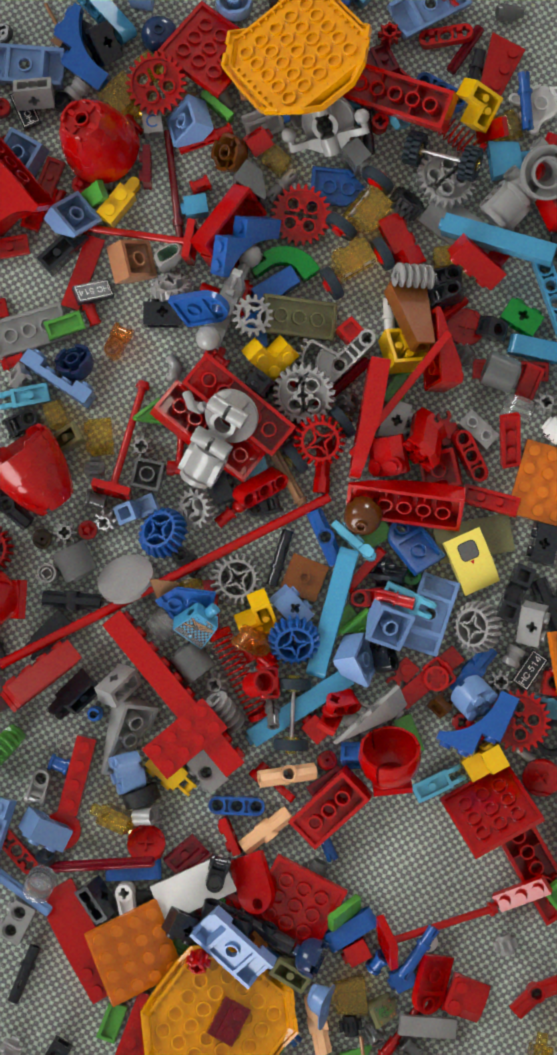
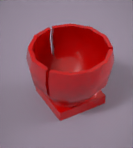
M0 571V625L9 618L25 619L27 580H11L2 571Z
M384 726L373 729L372 732L370 731L361 740L358 760L366 778L371 780L373 796L413 793L411 779L418 773L422 750L415 735L402 727Z

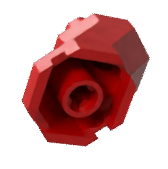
M421 407L412 416L410 435L404 441L403 446L410 454L408 457L412 463H418L429 472L440 462L442 440L448 434L444 424L441 421L437 423L434 420L436 417L434 413Z

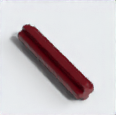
M480 25L474 27L472 41L462 44L447 66L446 70L450 74L454 75L484 33V28Z

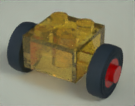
M368 166L362 173V177L369 185V188H363L342 216L331 212L325 220L334 234L347 241H352L359 232L374 231L379 225L378 221L380 218L386 216L391 209L390 206L393 202L387 195L391 193L394 185L384 172L375 167Z
M357 237L351 240L349 246L344 249L339 247L334 250L329 264L331 268L327 266L321 269L319 273L325 291L329 292L334 300H339L344 296V290L341 286L343 282L373 266L374 262H378L385 271L394 268L395 260L391 248L381 237L373 239L370 245L365 237L361 239Z

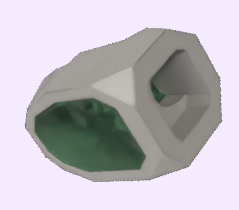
M170 243L153 254L156 264L163 274L169 272L183 259L181 256L183 247L181 245Z

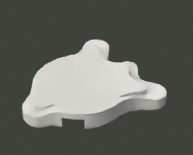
M539 84L531 87L533 89L531 100L534 129L529 131L531 135H536L539 132L540 126L550 121L557 114V86L546 87ZM517 93L510 94L508 98L509 103L520 106V96ZM521 111L518 114L519 119H521Z

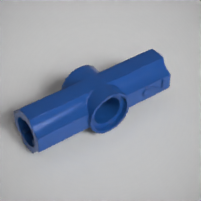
M321 507L306 515L330 567L335 565L340 548ZM323 532L329 533L331 540L326 543L321 541L320 534Z
M493 648L487 652L476 653L473 658H470L460 670L461 673L449 688L454 691L457 685L461 687L465 683L463 680L469 676L478 675L482 677L486 672L487 666L498 653Z

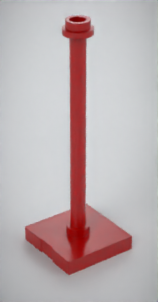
M188 218L185 236L183 237L99 225L93 226L83 232V234L87 235L88 232L164 243H177L183 247L181 256L186 264L195 266L197 250L190 240L200 227L195 219Z
M139 380L136 383L135 387L138 388L112 478L109 481L93 478L91 487L95 493L106 494L109 497L124 501L132 499L131 488L122 486L118 482L136 425V421L132 418L140 411L145 391L150 390V383Z
M487 902L486 907L431 925L441 930L487 914L493 917L498 913V908L495 902ZM384 914L376 916V938L391 971L398 969L397 943L422 936L428 925L394 936Z

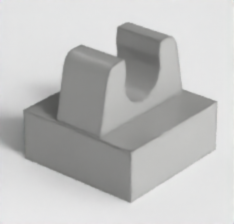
M19 361L8 374L9 384L15 389L18 386H27L26 381H24L25 378L32 380L31 373Z

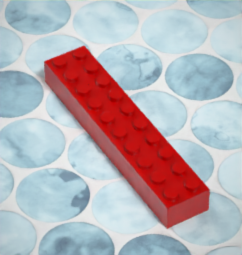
M119 610L102 626L176 717L179 718L198 702L194 697L196 695L195 691L190 686L186 687L182 681L184 679L177 671L174 672L170 668L172 664L166 656L161 657L157 652L160 649L155 642L147 640L145 636L148 634L141 626L137 627L134 624L135 618L129 611ZM227 731L221 733L203 749L225 777H228L245 762L244 751L239 745L237 747L233 745V738Z

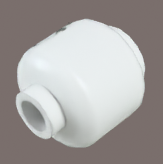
M557 416L549 417L542 426L543 436L552 443L557 444Z

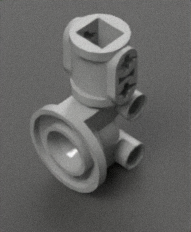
M543 137L536 139L529 148L531 151L524 158L521 169L516 165L510 167L503 175L505 180L501 181L480 203L481 213L493 226L511 231L530 211L531 207L529 204L533 203L536 199L553 200L557 198L556 145H550ZM539 163H542L546 168V173L543 178L537 180L535 175L536 167Z
M221 390L215 393L208 401L205 408V419L209 429L206 430L201 426L196 428L190 438L191 443L178 465V469L181 470L180 476L189 485L200 489L212 488L219 478L228 460L227 457L233 448L228 442H242L249 438L256 430L259 420L257 407L248 395L239 390ZM221 418L229 422L231 427L225 425Z

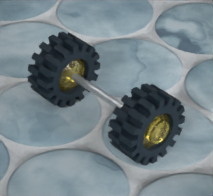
M411 130L408 133L402 150L403 164L418 167L426 153L460 162L457 170L458 179L474 182L478 177L480 166H482L483 148L467 144L462 152V157L456 158L427 150V133Z

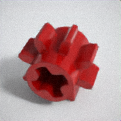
M389 21L385 26L381 25V31L378 32V38H382L381 44L388 42L390 47L394 43L398 44V38L401 37V31H397L398 24L394 25Z
M265 652L261 653L256 658L257 666L255 669L257 671H260L259 667H276L278 669L279 665L277 662L279 660L271 652L268 654Z
M203 949L191 950L185 962L189 965L188 970L194 974L206 973L207 968H210L211 959H208L209 953Z

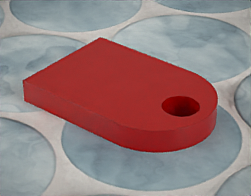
M258 850L232 860L230 870L237 889L238 899L243 909L250 914H262L270 910L275 901V889L264 850ZM258 898L262 901L261 909L256 904Z
M437 954L423 955L419 963L412 992V1004L417 1011L430 1015L440 1008L446 995L454 962L453 957Z

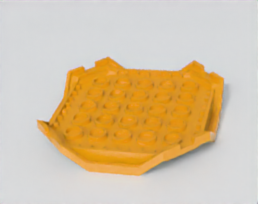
M278 0L275 6L248 28L228 30L225 42L227 47L226 52L223 53L221 66L238 90L259 113L264 115H296L324 111L353 88L366 66L372 27L368 23H363L340 0Z
M191 945L184 951L150 994L140 1011L144 1055H279L283 1048L299 1034L295 1014L294 990L269 975V971L266 969L257 977L252 986L247 989L211 955L208 957V959H211L210 968H207L206 973L194 974L188 970L189 965L185 962L191 950L203 949L200 945ZM228 947L229 951L237 952L234 947ZM225 996L251 1010L232 1047L206 1033Z

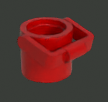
M440 656L434 657L422 667L424 671L422 672L421 679L427 689L442 692L457 679L453 672L454 669ZM436 660H438L441 664V667L436 665H430L433 664Z
M259 667L260 671L249 673L244 677L242 687L245 694L249 697L256 698L261 696V699L279 698V675L276 667Z

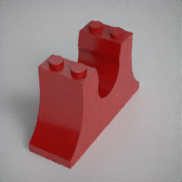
M0 137V237H3L25 214L31 211L49 210L56 202Z

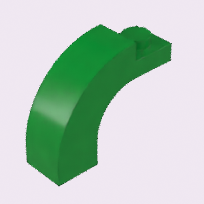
M279 246L263 252L265 261L261 260L258 265L253 267L251 274L256 280L275 267H288L291 265L303 283L319 274L320 268L306 252L295 247Z

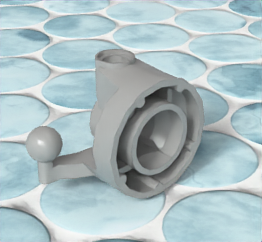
M342 96L324 111L302 115V128L307 136L306 140L295 144L296 132L292 128H285L281 136L283 141L288 143L290 153L310 148L319 153H324L325 157L340 153V149L344 147L350 137L370 133L367 124L370 117L365 109H358L354 112L351 104ZM329 114L328 118L333 123L332 132L323 131L319 127V117ZM355 120L357 123L361 124V127H354Z

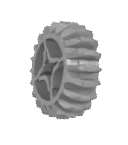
M235 553L233 558L231 554H227L226 559L224 557L220 558L221 564L218 562L214 563L218 570L211 569L210 571L215 574V576L209 577V580H215V583L211 584L210 587H217V590H215L216 594L221 593L218 599L222 600L226 597V604H229L231 599L233 605H237L238 601L240 604H244V598L248 601L247 594L255 592L253 589H260L256 582H261V578H256V575H259L261 572L254 571L257 564L251 566V558L245 562L246 555L244 554L240 559L238 553ZM229 564H239L245 569L237 572ZM225 568L227 580L222 584L221 574ZM249 574V586L245 589L244 578ZM232 575H233V576H239V575H241V576L239 577V580H237V581H239L238 583H237V582H235V583H230V582L232 581V578H233ZM233 586L241 594L233 595L228 593L226 589Z
M467 602L460 607V611L456 612L458 618L453 619L456 622V625L452 627L456 629L454 636L459 637L457 642L462 643V648L467 649L469 652L481 653L489 651L495 647V643L499 642L497 636L502 635L499 628L503 626L498 622L502 618L496 617L498 611L493 610V606L488 605L487 602Z

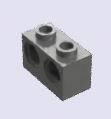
M356 137L342 148L341 161L347 169L352 171L355 177L358 174L361 176L363 171L370 165L372 154L360 139Z

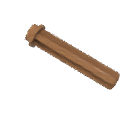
M278 450L271 459L276 468L288 477L286 487L295 501L293 504H296L297 507L307 503V496H304L280 450Z

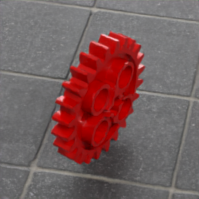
M155 51L154 57L147 52L146 59L140 55L141 62L139 63L134 60L136 67H129L132 74H126L130 81L125 82V84L131 87L126 92L132 94L129 99L131 101L136 100L133 105L135 107L140 106L141 112L147 108L148 115L152 111H154L156 116H158L159 111L166 115L167 108L173 112L172 105L179 107L177 100L183 101L184 99L180 95L181 93H187L182 88L188 85L187 82L182 81L187 75L180 74L184 68L182 66L178 67V60L172 62V55L166 59L165 52L161 54V57H159L157 51ZM159 66H164V72L157 75L156 69ZM148 69H151L154 78L158 81L165 99L161 97L159 90L154 86L155 83L149 75ZM147 76L148 81L143 85L140 84V78ZM168 83H173V89L166 92L165 86ZM151 93H157L155 101H149Z
M298 183L297 189L294 190L290 185L289 192L283 189L284 196L277 195L280 200L279 202L273 201V204L277 207L271 209L275 213L271 217L281 220L280 232L283 233L281 239L288 237V244L291 240H294L295 246H297L299 241L305 246L306 240L312 244V238L319 241L318 234L325 235L322 230L323 228L329 229L325 224L327 215L332 212L326 210L330 203L324 204L323 201L327 197L320 198L321 190L315 193L314 186L308 190V186L305 184L304 188L301 189ZM292 198L297 199L299 202V206L296 209L288 207V201ZM309 202L317 204V210L313 213L307 210L306 206ZM300 210H304V214L315 215L318 218L310 219L304 217L300 221L298 216L287 215L284 211L298 213ZM291 217L295 220L293 228L285 226L286 218ZM305 221L313 222L314 229L307 232L304 230L303 224Z
M517 689L516 695H513L520 699L519 703L524 705V710L522 712L515 711L514 715L517 718L523 717V723L533 733H529L522 724L517 726L515 724L516 719L513 717L501 744L505 743V750L512 746V752L519 748L520 753H522L523 748L526 747L527 751L530 752L531 745L537 749L536 742L538 741L543 744L544 741L541 737H548L545 730H550L551 727L546 725V723L551 722L552 719L546 718V715L550 711L543 710L547 704L540 705L541 697L535 700V693H532L529 697L527 696V690L524 691L523 695H520V691ZM536 716L539 719V723L532 726L528 723V718ZM523 730L526 734L525 739H516L515 732Z

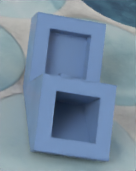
M149 493L136 500H129L113 507L119 526L149 516L148 513L153 514L154 509L160 510L154 493Z

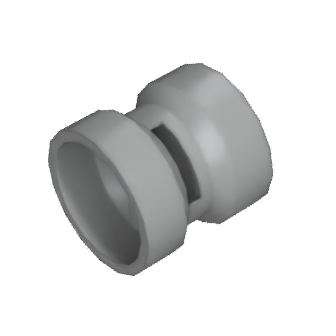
M76 76L72 80V84L63 91L67 93L72 101H78L90 89Z
M43 564L37 570V577L41 582L53 583L58 579L59 572L54 565Z
M508 644L506 648L507 653L502 657L501 662L518 669L520 658H524L526 652L514 645Z

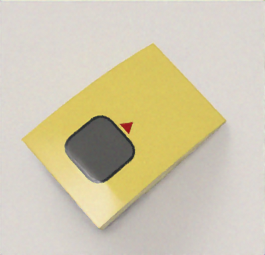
M480 527L442 543L464 596L500 581Z

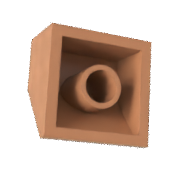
M119 240L106 247L115 284H130L157 277L149 240Z

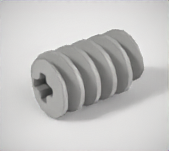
M398 262L392 271V285L395 287L399 282V286L403 287L406 282L407 288H410L412 283L414 288H418L420 283L421 289H425L427 285L428 289L431 290L435 281L434 269L431 265H417L415 263L410 265L409 263L403 264Z
M215 692L206 699V702L228 727L226 729L228 733H234L242 727L245 715L228 697L226 692Z

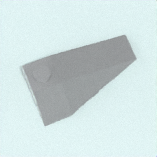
M395 685L384 692L333 743H340L393 718L397 720L404 714L403 709L407 706L400 687Z
M129 696L117 708H111L101 774L110 775L113 773L109 766V757L133 751L137 745L140 746L143 741L142 737L154 725L159 710L158 706L134 696Z

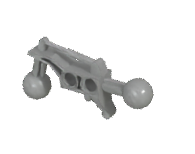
M255 244L240 256L238 268L234 267L220 292V295L228 301L230 306L227 318L222 322L203 326L197 331L196 343L201 349L207 351L214 348L219 349L233 317L231 312L236 310L234 304H239V299L242 298L246 289L244 280L251 267H255L261 261V250Z

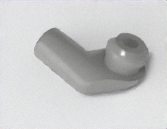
M170 354L165 358L171 367L166 378L170 383H174L180 379L182 366L176 357Z
M191 390L182 393L188 410L197 414L205 413L206 402L195 401Z

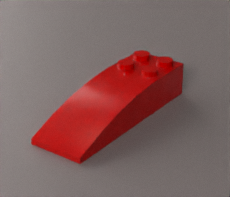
M366 64L355 86L343 95L346 100L444 134H446L459 96L453 90Z
M207 352L182 381L185 386L206 403L215 393L224 389H236L248 395L255 403L259 415L257 428L249 439L271 457L275 455L297 428Z
M176 380L149 414L189 445L191 443L190 438L198 426L206 430L209 427L206 423L205 413L197 414L187 409L182 393L189 389L179 380ZM192 392L195 401L203 402L202 399ZM221 418L225 425L231 427L229 422ZM249 438L237 443L228 442L233 448L223 468L224 471L242 482L245 481L266 454L263 449Z
M410 480L356 481L348 483L346 504L353 501L355 497H369L378 506H381L383 512L381 521L459 532L466 487Z
M536 826L500 846L520 882L542 874L549 885L557 879V864ZM546 896L532 901L546 926L557 920V910Z
M71 877L52 888L50 895L42 899L53 907L50 914L46 917L91 1002L95 1004L108 995L84 933L98 927L99 924L95 926L74 894L78 887ZM47 891L46 893L42 894V896L47 895V894L49 893V891Z

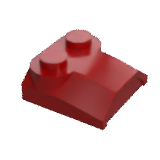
M403 433L374 437L369 451L370 461L368 463V470L373 476H394L410 471L407 451L403 446Z
M454 447L441 450L440 462L429 472L419 465L423 482L454 486L462 485L461 469Z
M454 971L440 1009L452 1016H459L477 1023L484 1010L491 986Z

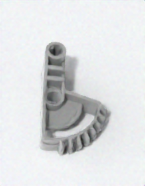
M369 329L361 331L340 353H336L313 339L308 341L304 338L303 341L307 345H299V348L304 351L303 353L297 352L302 357L301 360L296 359L295 362L300 364L304 362L311 344L319 346L322 349L316 357L315 367L319 365V372L325 369L324 376H331L328 383H335L376 344L375 333ZM369 336L371 341L365 342L364 338ZM337 361L345 363V368L342 371L335 370L334 365ZM299 374L303 378V380L299 381L298 384H300V382H303V384L306 383L305 374Z

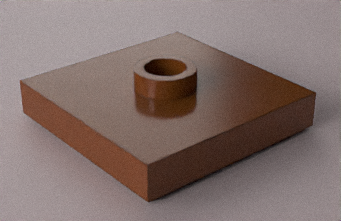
M294 553L280 588L285 584L289 588L293 586L300 593L299 597L315 603L329 567Z

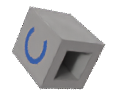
M147 109L141 112L145 138L164 137L161 111H159L158 116L154 114V111L148 115Z

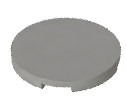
M121 556L111 561L101 571L98 577V589L103 598L112 601L114 604L130 603L141 598V594L152 586L149 578L155 579V572L150 561L143 556Z

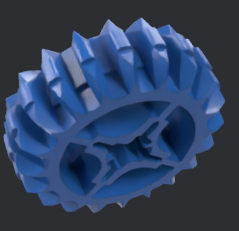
M161 507L159 511L154 509V514L148 513L149 518L143 519L145 523L140 526L142 531L138 533L140 536L138 541L142 549L154 558L160 557L165 559L166 556L172 557V552L178 553L177 548L183 547L182 541L187 540L184 536L189 533L186 529L188 526L185 522L186 519L177 510L169 507Z
M289 615L288 620L281 618V623L275 622L268 635V647L271 649V654L275 655L277 660L282 659L283 664L289 661L290 665L293 662H297L300 665L302 660L307 663V657L313 659V654L311 653H317L318 649L316 647H320V641H318L320 640V633H318L316 625L313 626L311 620L307 622L305 616L300 620L298 615H296L295 619H292Z

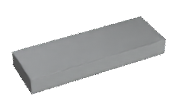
M400 1014L397 1034L400 1036L455 1039L458 1020L450 1017Z

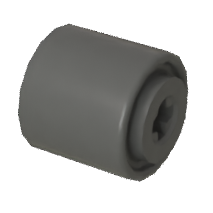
M491 351L483 366L479 382L509 393L514 389L522 370L521 362Z
M84 540L53 555L66 583H75L93 574V571L98 568Z
M190 641L172 655L173 658L170 659V663L188 685L215 665V662L204 648L200 649Z

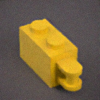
M131 177L125 185L119 183L109 195V198L96 211L102 221L108 226L115 228L137 201L135 194L141 187L139 179Z
M150 759L145 763L147 767L145 770L152 777L157 776L161 779L160 784L167 790L171 788L174 791L178 787L189 797L191 790L198 787L187 776L189 772L184 766L169 779H166ZM183 779L188 782L185 787L180 784Z

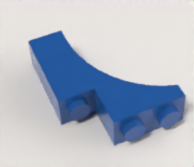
M75 2L73 6L70 5L67 8L62 22L59 21L54 28V36L70 48V51L67 50L63 54L61 64L65 69L101 94L112 78L87 53L82 37L84 10Z
M235 216L232 235H215L210 273L221 277H229L235 263L248 248L263 240L279 239L281 220L267 216Z
M290 265L253 287L250 297L253 299V296L256 294L257 299L260 300L264 293L285 296L300 286L301 281ZM259 311L252 314L250 313L246 321L252 318L255 319V316ZM245 325L248 328H255L253 325ZM259 332L258 337L252 333L251 336L253 338L255 337L266 348L268 347L267 333Z
M501 691L492 709L474 725L457 731H439L436 737L437 741L440 742L439 745L446 749H450V747L457 749V754L468 758V755L474 756L482 736L489 743L495 745L497 742L501 744L520 699Z

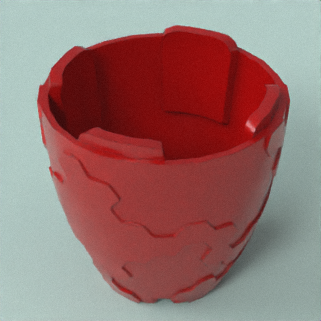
M75 100L65 107L60 118L59 137L65 159L75 175L88 183L103 180L104 184L115 182L125 176L135 163L140 148L139 137L127 118L109 104L99 100Z
M37 423L29 427L25 431L26 434L7 447H0V489L25 509L39 516H44L48 514L46 509L49 508L53 511L71 497L74 489L68 464L61 447L51 430L47 426Z

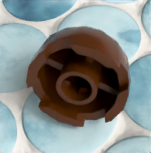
M223 133L219 141L215 140L213 144L211 159L215 161V168L219 171L236 172L248 159V147L242 138L231 133Z
M364 496L355 497L353 501L346 504L344 511L345 525L356 535H369L375 532L381 524L382 508L373 502L372 498Z

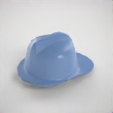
M313 984L308 994L307 1003L310 1010L318 1016L319 1030L323 1029L327 1021L335 984L331 987Z

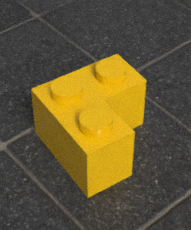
M464 77L456 93L459 98L468 103L460 122L472 130L486 133L503 97L480 81Z
M400 328L385 329L378 340L382 357L391 359L389 374L412 372L427 353L410 351Z
M281 335L267 348L254 337L241 350L256 368L264 372L273 381L300 356Z
M264 588L247 594L246 596L251 608L233 615L244 643L269 634L271 627H274L275 622H277Z
M487 741L479 745L480 749L475 751L473 757L468 755V758L463 757L460 759L472 782L489 773L495 774L510 766L499 744L496 743L494 745Z

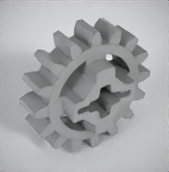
M174 272L164 273V276L157 275V279L153 278L152 282H150L151 295H154L155 299L160 298L161 301L169 300V297L172 295L192 292L191 280L187 279V276L181 277V273L174 275Z
M256 294L253 296V299L247 295L246 300L243 298L239 299L240 305L234 304L237 310L231 312L232 315H235L232 322H237L235 329H242L240 334L246 331L248 337L252 333L258 337L259 331L263 334L266 332L264 327H271L268 321L274 319L269 316L273 310H268L267 308L270 303H263L264 297L258 300ZM249 303L257 304L259 307H252ZM241 309L244 312L243 319H240ZM259 311L256 314L255 319L252 318L246 321L250 313L252 314ZM263 312L265 314L264 322L261 320V314ZM245 325H253L255 328H248Z
M190 488L184 490V494L179 495L181 501L176 502L180 506L176 510L186 519L185 522L188 524V529L194 528V530L207 527V523L212 522L210 516L215 515L211 512V509L215 508L214 505H211L213 498L208 499L209 493L203 492V489Z

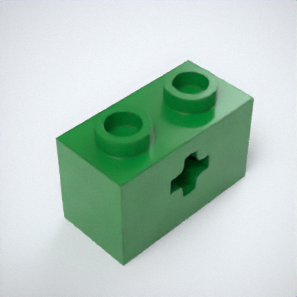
M512 297L499 319L509 323L508 327L519 334L533 337L545 317L542 316V312L538 309H531L526 306L522 299ZM521 314L525 315L523 320L519 319Z

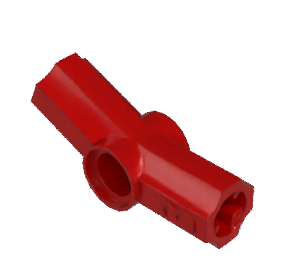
M557 974L538 982L532 981L528 983L526 989L509 1005L510 1009L522 1019L538 1003L556 995ZM534 989H540L539 995H531Z

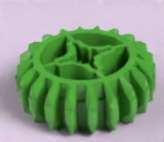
M15 724L9 725L0 734V766L25 739L26 734Z

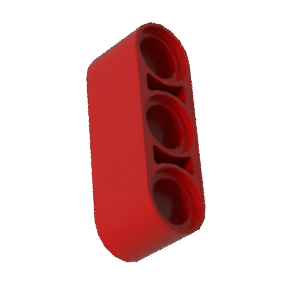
M455 430L451 434V442L469 479L478 482L486 480L489 474L488 468L472 434L467 430ZM461 433L465 436L463 443H460L458 440ZM471 450L473 457L471 460H468L466 455ZM477 468H480V475L478 477H475V470Z
M270 467L236 486L232 496L246 508L253 507L283 490L288 484V477L275 467Z

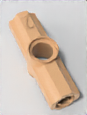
M315 763L286 765L284 767L257 771V781L260 788L277 785L287 786L291 783L316 780L318 772ZM284 771H288L291 774L290 780L284 777Z
M283 806L269 818L266 817L256 824L252 831L238 840V843L248 855L263 843H267L277 836L279 831L289 824L288 821L293 816Z
M308 994L304 995V1003L308 1015L306 1018L309 1033L312 1035L315 1055H327L332 1052L328 1034V1022L326 1021L322 1030L318 1029V1016L310 1010L307 1003Z

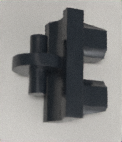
M385 557L382 562H378L375 570L369 573V579H375L378 587L386 586L388 580L403 587L405 585L404 577L409 573L408 567H398L390 557Z

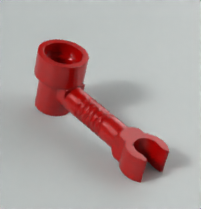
M179 437L177 438L176 460H167L166 475L168 476L180 475L181 470L178 469V465L184 455L185 442Z
M262 761L248 774L258 783L257 771L271 768ZM283 785L273 786L290 803L296 798Z

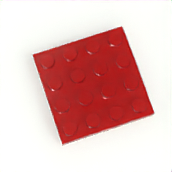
M201 1L157 52L159 57L165 52L166 59L172 55V62L178 60V67L182 66L184 68L181 73L186 74L189 79L218 99L232 83L221 66L223 53L226 52L227 47L225 43L228 30L241 28Z
M510 766L495 774L489 773L475 782L470 781L439 798L475 859L480 858L545 821L543 815Z
M278 853L269 870L275 889L274 904L267 912L252 915L262 921H271L278 927V930L295 939L296 942L293 946V949H295L297 944L301 945L308 938L322 940L328 929V915L341 905L348 890ZM258 898L256 904L261 909L262 901Z

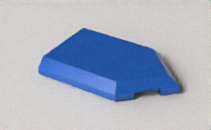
M312 166L310 189L314 186L315 193L321 190L319 197H327L323 201L324 204L330 203L329 206L347 207L367 191L349 169Z
M176 587L156 599L155 602L160 607L162 606L167 611L168 616L174 620L175 616L195 603H200L207 608L211 603L215 602L216 592Z

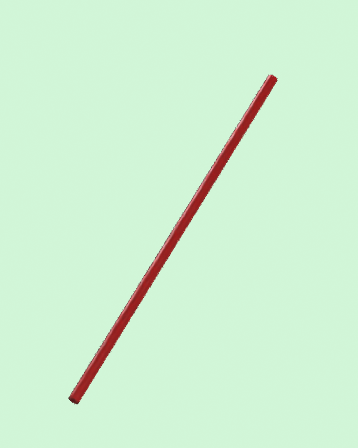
M326 493L174 570L158 580L174 582L331 502V498ZM149 587L141 594V598L153 593V587ZM112 602L1 658L0 667L3 669L133 602L126 604H114Z

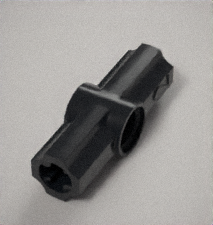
M0 489V512L4 513L24 531L35 518ZM9 500L12 503V507L10 510L5 511L3 504Z
M542 577L533 581L531 588L536 597V603L549 606L548 613L551 615L547 626L550 632L557 631V597L553 595L546 577Z
M43 590L42 607L96 611L101 608L102 595L81 593V591L64 590V592Z
M244 911L245 914L254 919L251 932L255 930L268 944L267 947L270 946L288 956L296 940L278 930V927L271 921H262Z

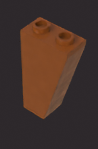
M390 281L384 290V294L410 351L428 352L435 343L427 286L425 289H421L419 283L418 288H414L412 283L411 287L407 288L406 282L403 287H400L398 282L394 287L392 281Z

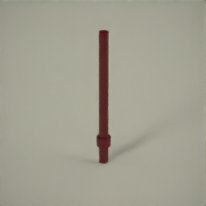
M164 130L174 215L172 223L176 236L183 237L184 219L181 217L173 143L170 131Z

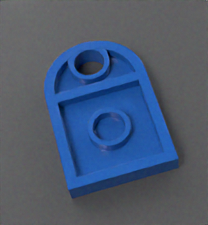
M209 290L172 295L168 300V303L187 327L222 322L227 318L230 310L229 303L223 296Z
M392 523L388 530L387 538L390 546L414 576L438 563L446 556L422 526ZM397 526H403L406 532L398 531Z

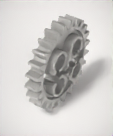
M448 150L445 154L458 158L457 152H455L453 155H450V150ZM428 154L425 160L422 159L415 176L418 179L416 185L420 186L418 191L425 192L423 198L429 197L428 203L435 201V207L439 203L442 204L443 209H445L446 205H449L450 209H452L454 205L460 207L461 203L466 204L476 189L477 181L469 182L458 179V177L456 180L458 173H452L460 162ZM435 180H437L435 186L440 185L438 190L436 191V194L434 189L432 188Z
M301 362L300 367L294 363L293 370L287 366L286 373L283 371L280 373L282 378L277 377L276 382L278 384L273 387L277 391L274 392L273 397H278V399L274 403L281 405L278 411L284 410V417L288 414L290 415V421L297 418V424H299L302 419L305 425H307L306 417L314 421L313 415L316 414L320 420L321 414L327 416V409H332L333 405L330 402H334L335 398L331 395H334L336 390L330 388L334 386V382L328 383L331 376H324L325 369L319 372V365L313 369L311 362L307 367H305L304 362ZM309 372L304 385V391L307 394L305 402L308 405L310 399H316L319 405L314 406L311 404L308 412L305 411L300 415L299 413L304 403V394L301 393L303 382H300L298 388L291 387L289 382H298L301 377L299 374L304 375ZM314 380L317 382L318 386L312 387L309 385L308 381ZM291 400L299 401L300 406L292 405Z

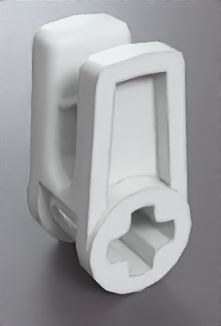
M121 881L115 890L120 915L136 908L135 884L132 881Z

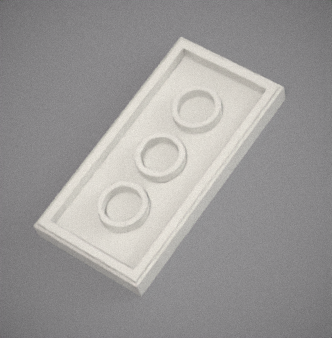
M210 859L150 886L154 898L158 901L164 920L171 906L190 913L203 907L204 899L206 898L218 900L236 892L237 889L229 871L222 890L217 893L210 892L205 884ZM212 878L209 881V886L212 888H216L220 884V880L217 878Z

